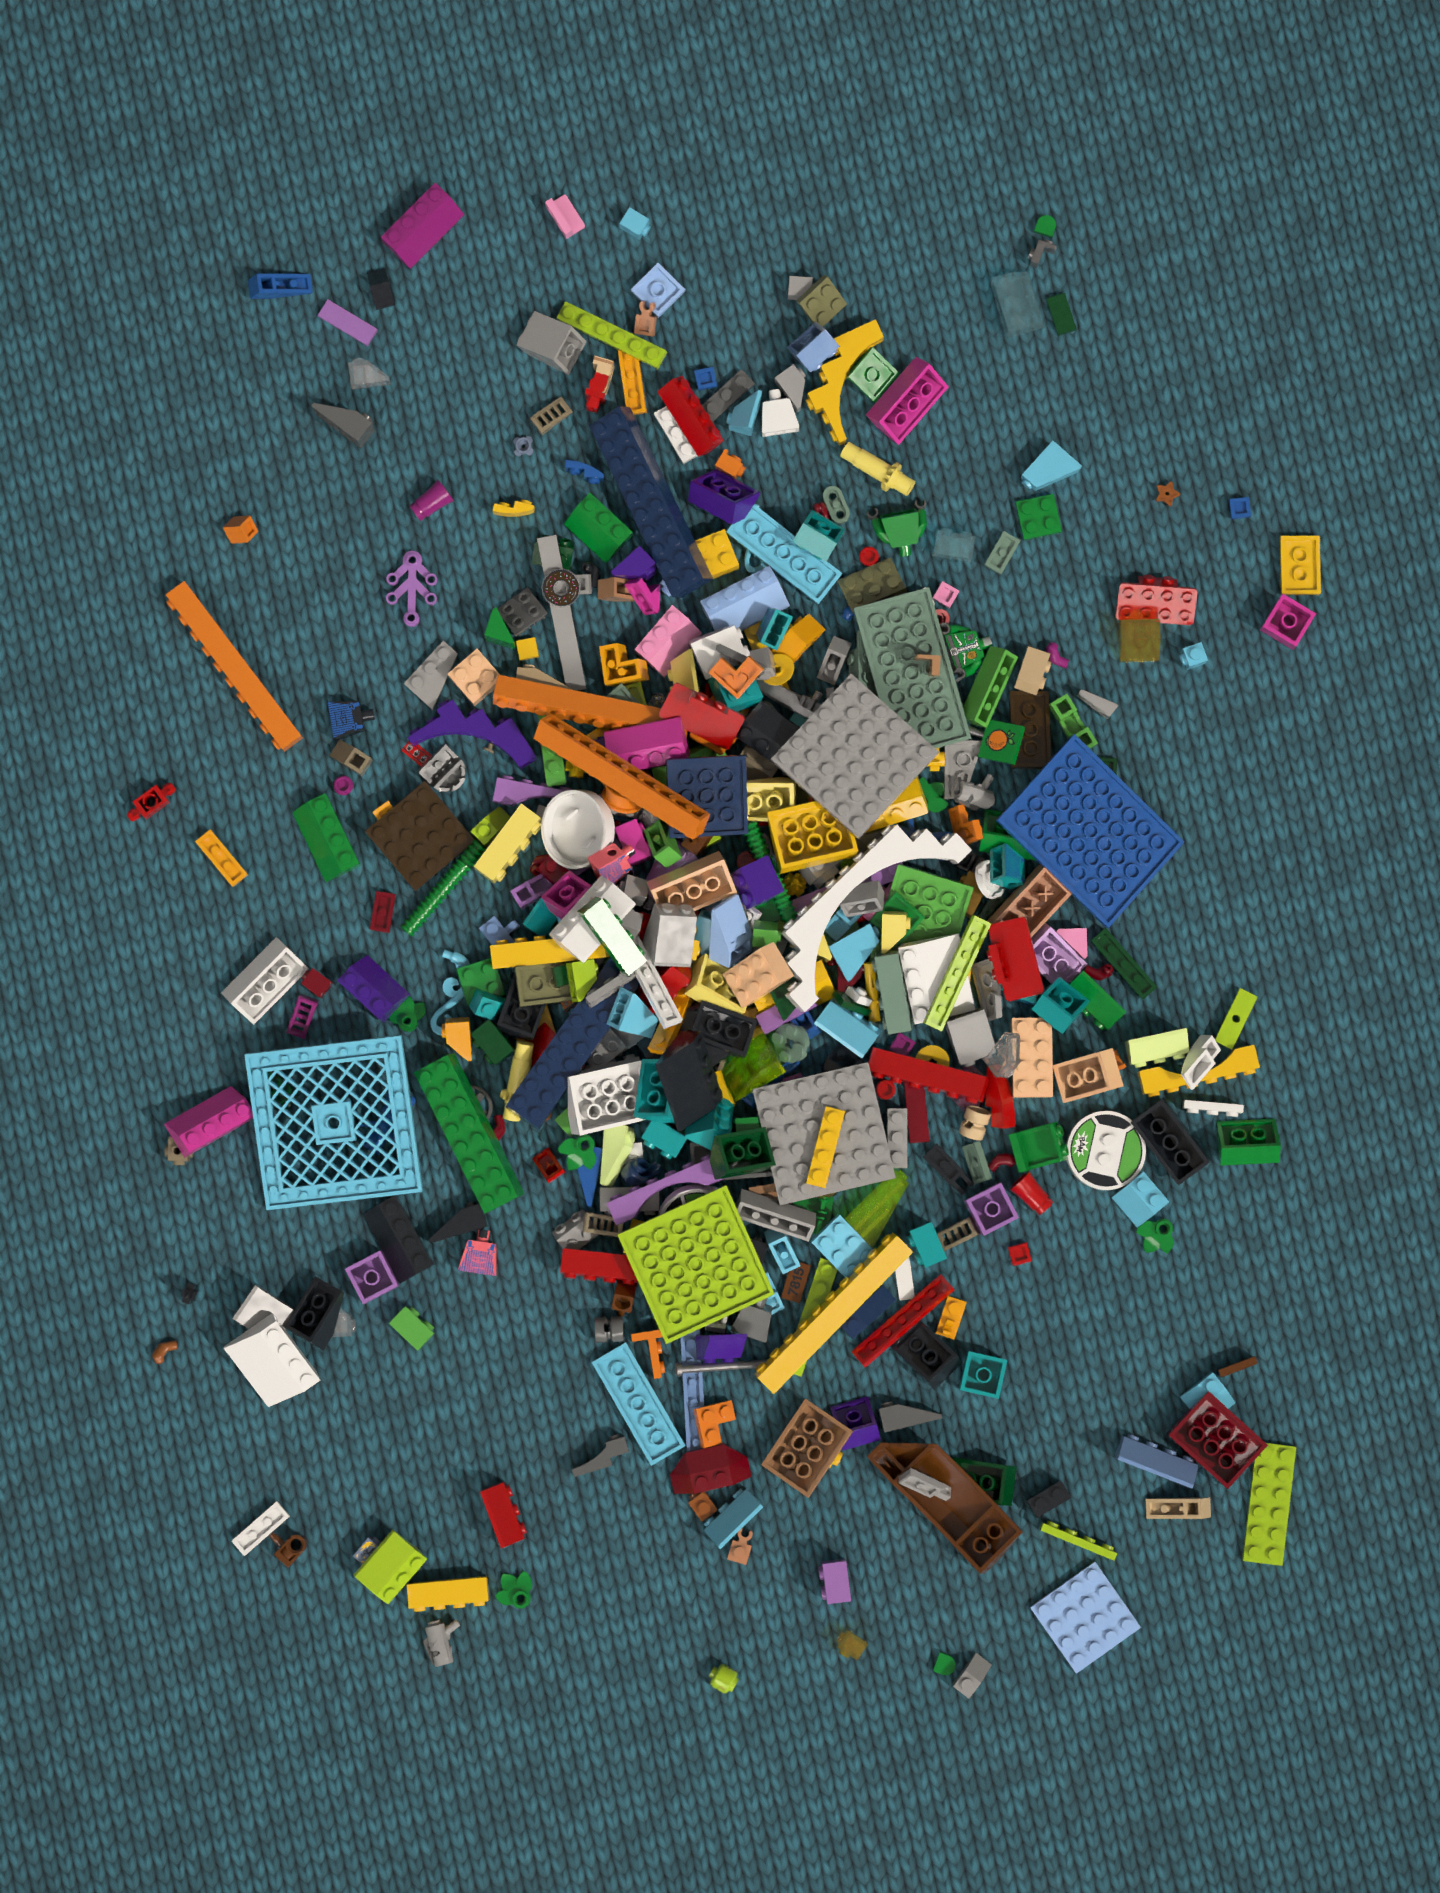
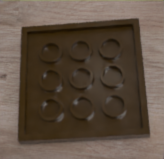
M425 780L365 830L366 834L415 891L475 840Z

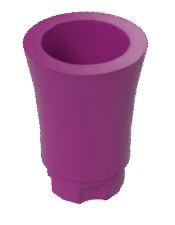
M437 479L427 491L415 500L416 502L410 505V508L418 519L422 521L426 516L429 517L454 500Z

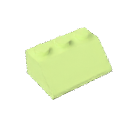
M1187 1028L1126 1041L1125 1047L1129 1065H1135V1068L1147 1066L1146 1062L1154 1061V1064L1166 1062L1165 1058L1172 1056L1174 1060L1185 1058V1054L1189 1053Z

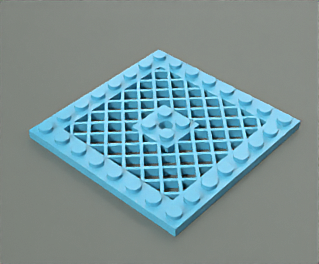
M402 1035L245 1054L266 1210L423 1192ZM372 1059L367 1066L360 1062V1060ZM374 1061L383 1067L378 1075L369 1069ZM352 1062L347 1069L340 1064ZM332 1064L328 1071L320 1066ZM354 1064L363 1069L359 1077L350 1072ZM313 1066L309 1073L301 1069L302 1067ZM335 1066L344 1072L339 1080L330 1074ZM316 1068L324 1074L319 1082L310 1076ZM293 1069L289 1076L281 1070ZM296 1070L305 1077L300 1084L291 1078ZM385 1070L387 1082L380 1078ZM274 1071L272 1075L269 1077L268 1072ZM366 1072L375 1078L370 1086L360 1080ZM276 1073L286 1079L280 1087L272 1081ZM346 1074L355 1080L350 1088L341 1082ZM326 1077L336 1083L331 1090L322 1085ZM307 1079L316 1085L311 1093L302 1087ZM376 1081H379L386 1087L381 1094L372 1089ZM287 1082L296 1087L292 1095L283 1090ZM357 1083L366 1089L361 1097L352 1091ZM270 1085L277 1090L273 1097L271 1096ZM338 1085L346 1091L342 1099L333 1093ZM318 1088L327 1094L322 1102L313 1095ZM299 1090L308 1096L303 1104L294 1098ZM387 1090L389 1091L390 1102L383 1097ZM368 1092L377 1097L373 1105H370L363 1099ZM279 1093L288 1098L283 1106L274 1100ZM349 1094L358 1100L353 1108L351 1100L344 1101ZM329 1097H332L335 1101H337L333 1103H325ZM310 1099L317 1103V1105L311 1106L312 1111L305 1107ZM380 1100L388 1106L383 1114L374 1108ZM290 1101L299 1107L294 1115L285 1109ZM360 1102L369 1109L364 1116L355 1110ZM273 1105L279 1109V1112L276 1114L275 1117ZM390 1109L392 1113L393 1122L386 1117V1114L390 1111ZM301 1110L310 1115L306 1123L296 1117ZM371 1111L380 1117L375 1125L366 1119ZM282 1112L291 1118L286 1126L277 1120ZM353 1114L360 1119L356 1127ZM330 1118L338 1119L339 1126L337 1128H332L329 1125ZM312 1119L314 1123V1130L307 1126ZM293 1120L302 1127L297 1134L288 1128ZM382 1120L391 1126L386 1134L377 1127ZM363 1122L372 1128L366 1136L358 1130ZM276 1125L283 1129L278 1136ZM393 1128L395 1141L388 1136L389 1133L393 1130ZM304 1129L313 1135L308 1143L299 1137ZM373 1131H376L383 1137L378 1144L369 1139ZM284 1132L293 1137L289 1145L280 1139ZM356 1134L363 1139L358 1147L351 1142L357 1140ZM315 1138L316 1145L324 1144L320 1151H317L310 1145ZM385 1139L394 1145L389 1153L380 1147ZM296 1140L305 1146L300 1153L291 1148ZM343 1142L339 1149L331 1144ZM365 1142L374 1147L370 1155H367L360 1149ZM278 1144L285 1148L281 1155ZM346 1144L355 1150L350 1158L341 1152ZM326 1146L335 1152L330 1160L321 1154ZM306 1149H309L316 1155L311 1162L302 1156ZM395 1149H397L398 1160L391 1156ZM376 1150L385 1156L380 1164L371 1158ZM287 1151L296 1157L292 1164L283 1159ZM357 1152L366 1159L361 1166L352 1160ZM337 1155L346 1161L342 1168L333 1163ZM318 1157L327 1163L322 1171L313 1165ZM387 1159L397 1165L392 1172H389L382 1166ZM298 1160L307 1165L303 1173L293 1167ZM368 1161L377 1167L372 1175L363 1169ZM281 1163L288 1168L284 1174H282ZM348 1164L357 1169L353 1177L343 1171ZM329 1166L338 1172L333 1180L324 1173ZM309 1168L319 1174L314 1181L305 1176ZM399 1168L400 1174H394ZM379 1169L386 1174L374 1177ZM290 1170L299 1176L294 1184L285 1178ZM359 1172L367 1177L355 1179ZM340 1174L348 1179L336 1181ZM320 1177H323L326 1181H328L325 1183L316 1184ZM301 1179L308 1183V1185L296 1186Z

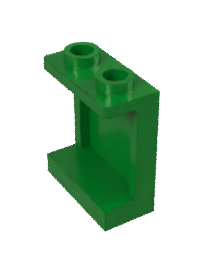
M1058 1121L1009 1134L1019 1173L1068 1160L1069 1150L1067 1145L1063 1143L1062 1136H1064L1062 1126L1058 1125Z

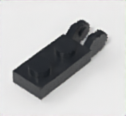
M937 1143L923 1156L931 1167L961 1195L965 1193L964 1189L955 1182L959 1176L968 1186L972 1187L974 1185L964 1174L963 1169Z

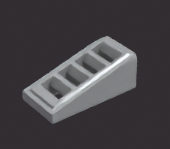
M1082 689L1077 695L1078 698L1105 719H1108L1119 706L1114 702Z

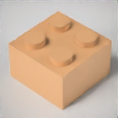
M478 649L448 673L449 678L474 706L495 689L498 675H500Z

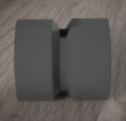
M612 1316L610 1320L606 1317H595L596 1343L607 1342L608 1339H611L612 1342L624 1341L623 1316ZM605 1327H610V1332H605Z

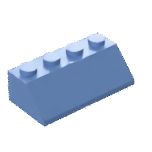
M1130 1434L1127 1437H1121L1114 1456L1115 1459L1193 1489L1198 1465L1194 1464L1195 1459L1185 1455L1181 1459L1176 1457V1452L1165 1448L1163 1452L1157 1449L1158 1445L1148 1441L1146 1444L1138 1442V1437Z

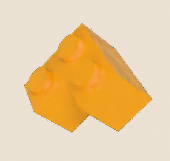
M807 614L804 618L800 616L793 624L789 625L778 650L773 649L771 652L773 655L785 654L795 663L826 629L810 614Z
M614 643L599 646L605 685L616 687L621 683L626 685L649 680L647 661L642 659L628 660L626 645Z

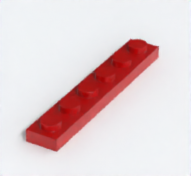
M940 1274L851 1352L866 1368L954 1291V1288Z

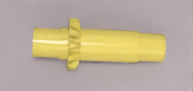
M848 442L841 452L840 457L880 481L881 489L885 492L891 488L908 496L915 485L913 479L901 472L902 465L898 462L891 466L851 442Z
M516 1042L507 1089L501 1090L500 1098L505 1100L503 1118L509 1121H520L517 1115L506 1108V1104L531 1070L534 1044L531 1042Z

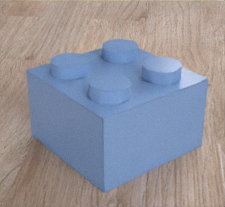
M814 322L787 349L804 368L812 372L819 369L827 357H832L840 346L825 328Z

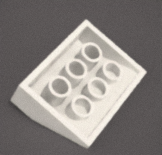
M959 933L902 943L898 948L914 1024L923 1023L961 940ZM969 976L965 980L949 1017L975 1010Z
M642 1060L568 1077V1118L571 1134L583 1135L645 1120L634 1117Z
M273 1313L223 1347L268 1407L298 1395L320 1381L317 1371Z

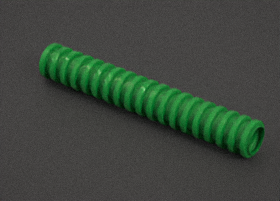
M758 821L748 823V834H744V836H747L748 839L746 840L750 842L749 847L753 849L751 852L755 854L754 859L758 860L768 855L784 889V892L774 897V904H777L776 909H779V915H782L783 918L781 920L785 924L791 919L794 921L797 918L798 912H795V906H792L793 901L789 899L791 896L787 894L788 889L784 888L786 885L782 883L783 878H780L779 875L781 874L777 872L778 867H775L774 864L776 862L772 860L773 855H770L771 851L767 849L766 839L762 838L763 833L759 831L761 828L757 826Z
M472 841L473 844L468 846L469 849L464 850L465 853L460 855L461 858H457V863L452 864L453 867L448 869L449 872L444 873V878H440L441 881L436 883L437 886L432 887V892H428L429 895L424 897L425 900H421V904L416 906L417 909L412 911L413 914H409V918L404 920L405 923L400 925L407 934L414 936V932L419 931V926L422 927V923H426V918L431 917L430 914L435 912V908L438 909V904L443 903L442 900L447 898V894L450 895V890H454V886L459 884L458 881L463 880V875L466 876V872L471 870L470 867H474L475 861L477 862L482 853L486 851V848L478 841Z

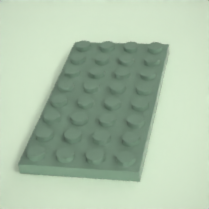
M927 587L853 608L878 698L935 749L971 739L930 588ZM917 654L941 655L940 675L928 677L929 661L914 660V656Z

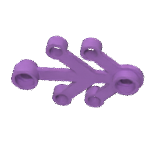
M416 551L407 552L403 556V565L394 573L388 574L386 578L388 584L394 586L398 583L399 578L408 571V579L394 592L388 593L386 600L388 604L395 605L398 599L408 590V612L404 615V622L409 627L417 626L420 621L419 615L416 613V590L425 598L428 605H435L437 602L436 595L430 593L416 579L417 570L425 578L429 586L436 585L438 581L436 575L430 573L422 565V557ZM415 557L416 562L409 563V559ZM391 576L396 577V581L393 583L389 581ZM434 577L435 581L433 583H429L428 578ZM391 595L396 597L394 602L389 601ZM429 596L435 597L433 602H428L427 599ZM414 615V621H408V616Z

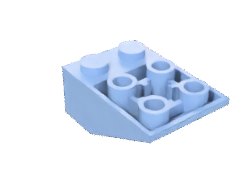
M736 893L711 911L709 960L727 968L752 952L753 934L739 895Z

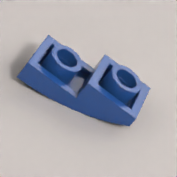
M566 460L565 469L569 471V474L581 475V472H583L584 480H587L590 484L604 482V474L594 467L581 462Z

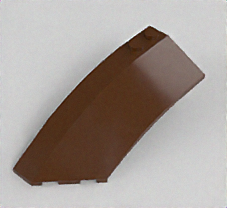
M880 1443L867 1456L893 1486L906 1496L935 1525L980 1574H985L1023 1533L997 1503L937 1444ZM910 1468L917 1470L951 1487V1498L947 1501L936 1496L929 1498L899 1484V1476Z

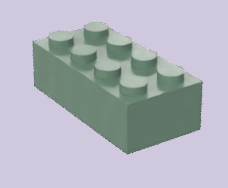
M899 947L891 948L885 954L881 953L882 950H879L872 960L873 972L877 971L878 975L877 979H875L876 989L881 992L879 1006L880 1010H884V1018H882L883 1028L888 1030V1034L912 1031L914 1025L898 950Z

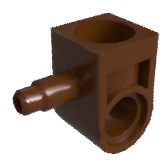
M713 836L696 837L695 839L686 837L681 846L697 856L702 855Z
M617 1280L612 1309L618 1310V1316H624L625 1312L631 1313L637 1282H635V1285H625L623 1281Z
M274 1532L269 1536L280 1547L274 1555L288 1568L307 1548V1539L302 1534H294L286 1541ZM293 1539L301 1541L302 1547L299 1550L292 1547Z

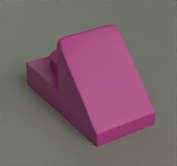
M642 578L626 582L625 587L644 615L657 614L660 611V584L647 586Z

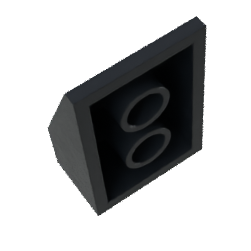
M315 1276L284 1328L324 1351L334 1334L344 1292Z
M921 1320L891 1345L894 1351L933 1390L962 1364L958 1355Z

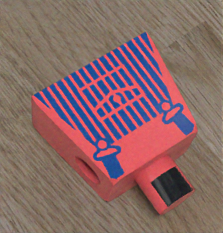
M611 843L587 859L597 879L602 875L613 884H616L631 870L628 859L636 854L630 844L620 849L615 843Z
M478 1229L477 1240L467 1241L458 1268L459 1271L497 1276L496 1244L488 1243L490 1231Z

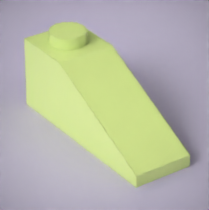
M622 1125L604 1130L601 1185L612 1188L633 1149L635 1141L633 1128Z

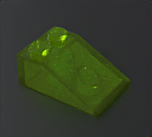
M764 1033L751 1039L745 1058L733 1057L722 1070L725 1083L735 1102L752 1093V1089L760 1088L786 1072L773 1045Z

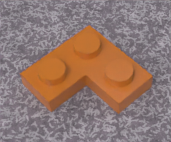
M748 656L736 670L722 657L708 673L733 696L739 699L764 668L751 656Z
M957 805L948 809L953 833H957L967 845L983 839V830L979 819L968 822V813L964 805Z
M732 1400L693 1409L701 1448L722 1444L718 1424L736 1420Z

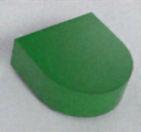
M1049 215L1040 217L1034 233L1052 238L1056 228V221Z
M939 1652L933 1671L942 1675H950L954 1672L956 1663L951 1656Z

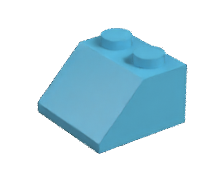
M1144 1172L1138 1174L1130 1183L1111 1197L1137 1228L1169 1203L1167 1198Z

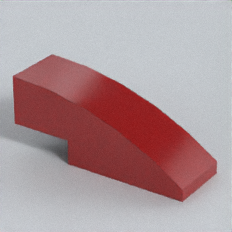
M1002 1066L987 1067L989 1082L986 1089L985 1106L992 1107L991 1127L1002 1129L1015 1127L1014 1101L1007 1076Z

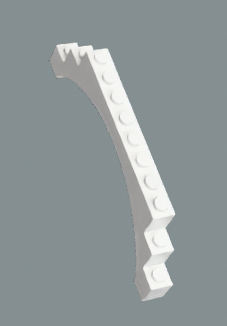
M888 825L881 831L882 836L878 840L876 838L867 845L868 849L864 853L860 852L853 858L854 863L850 867L848 865L839 872L840 876L836 880L832 879L826 884L825 887L827 889L822 894L820 892L811 899L812 903L808 907L804 906L798 911L797 914L799 916L794 921L791 919L783 926L784 930L781 934L797 950H792L785 959L794 977L798 980V982L794 981L788 986V992L785 996L800 1012H806L819 999L815 993V966L818 949L831 916L844 898L872 874L899 862L912 859L949 860L952 864H958L972 850L957 833H947L940 839V844L928 829L916 830L910 836L912 838L910 839L898 825Z

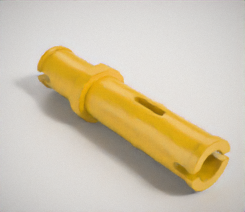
M865 962L863 965L866 991L868 992L867 996L873 1000L869 1006L871 1013L869 1014L868 1021L878 1022L881 1021L880 998L878 997L875 984L877 974L873 972L872 962Z

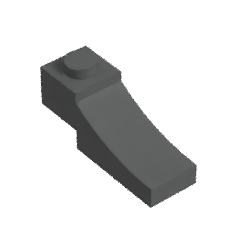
M620 1434L608 1437L609 1441L605 1442L606 1447L601 1453L587 1463L572 1469L574 1477L612 1466L611 1457L629 1452L625 1436L621 1437Z

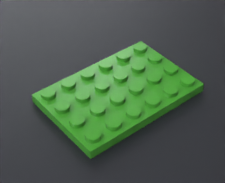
M898 864L888 899L897 891L925 915V918L903 943L960 934L974 886ZM880 929L878 930L881 935L878 937L879 943L872 951L869 962H872L877 951L882 950V931ZM895 944L892 948H897L899 946Z

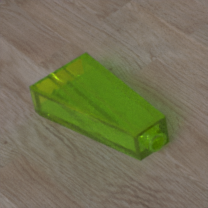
M894 1169L896 1178L882 1181L844 1218L871 1248L877 1242L909 1184L906 1181L908 1177L901 1170L897 1172Z

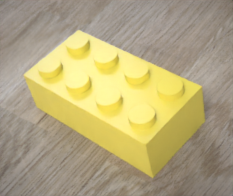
M520 804L474 865L476 871L494 884L497 881L501 882L507 874L505 871L509 865L512 867L518 860L517 854L519 851H524L530 844L529 838L532 834L537 835L540 831L541 818L523 804Z

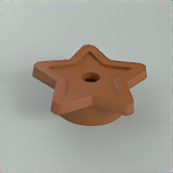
M1169 482L1166 486H1156L1159 492L1156 498L1157 502L1163 501L1171 507L1173 499L1180 496V493L1174 490L1173 482Z

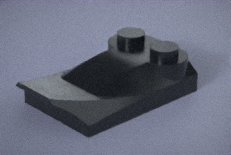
M515 974L496 1027L503 1033L522 1040L533 1041L546 1004L519 1007Z
M702 1000L697 1005L688 1007L681 1029L683 1031H701L707 1045L728 1052L733 1057L745 1058L758 1020Z

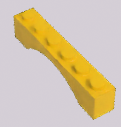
M1255 1045L1234 1049L1223 1062L1209 1070L1200 1082L1205 1081L1206 1084L1218 1082L1217 1078L1223 1076L1225 1080L1236 1078L1237 1073L1244 1072V1076L1256 1073L1255 1069L1260 1068ZM1160 1067L1137 1072L1142 1094H1148V1097L1160 1095L1159 1091L1167 1090L1168 1093L1179 1091V1087L1186 1085L1187 1089L1189 1088L1181 1074L1169 1072Z

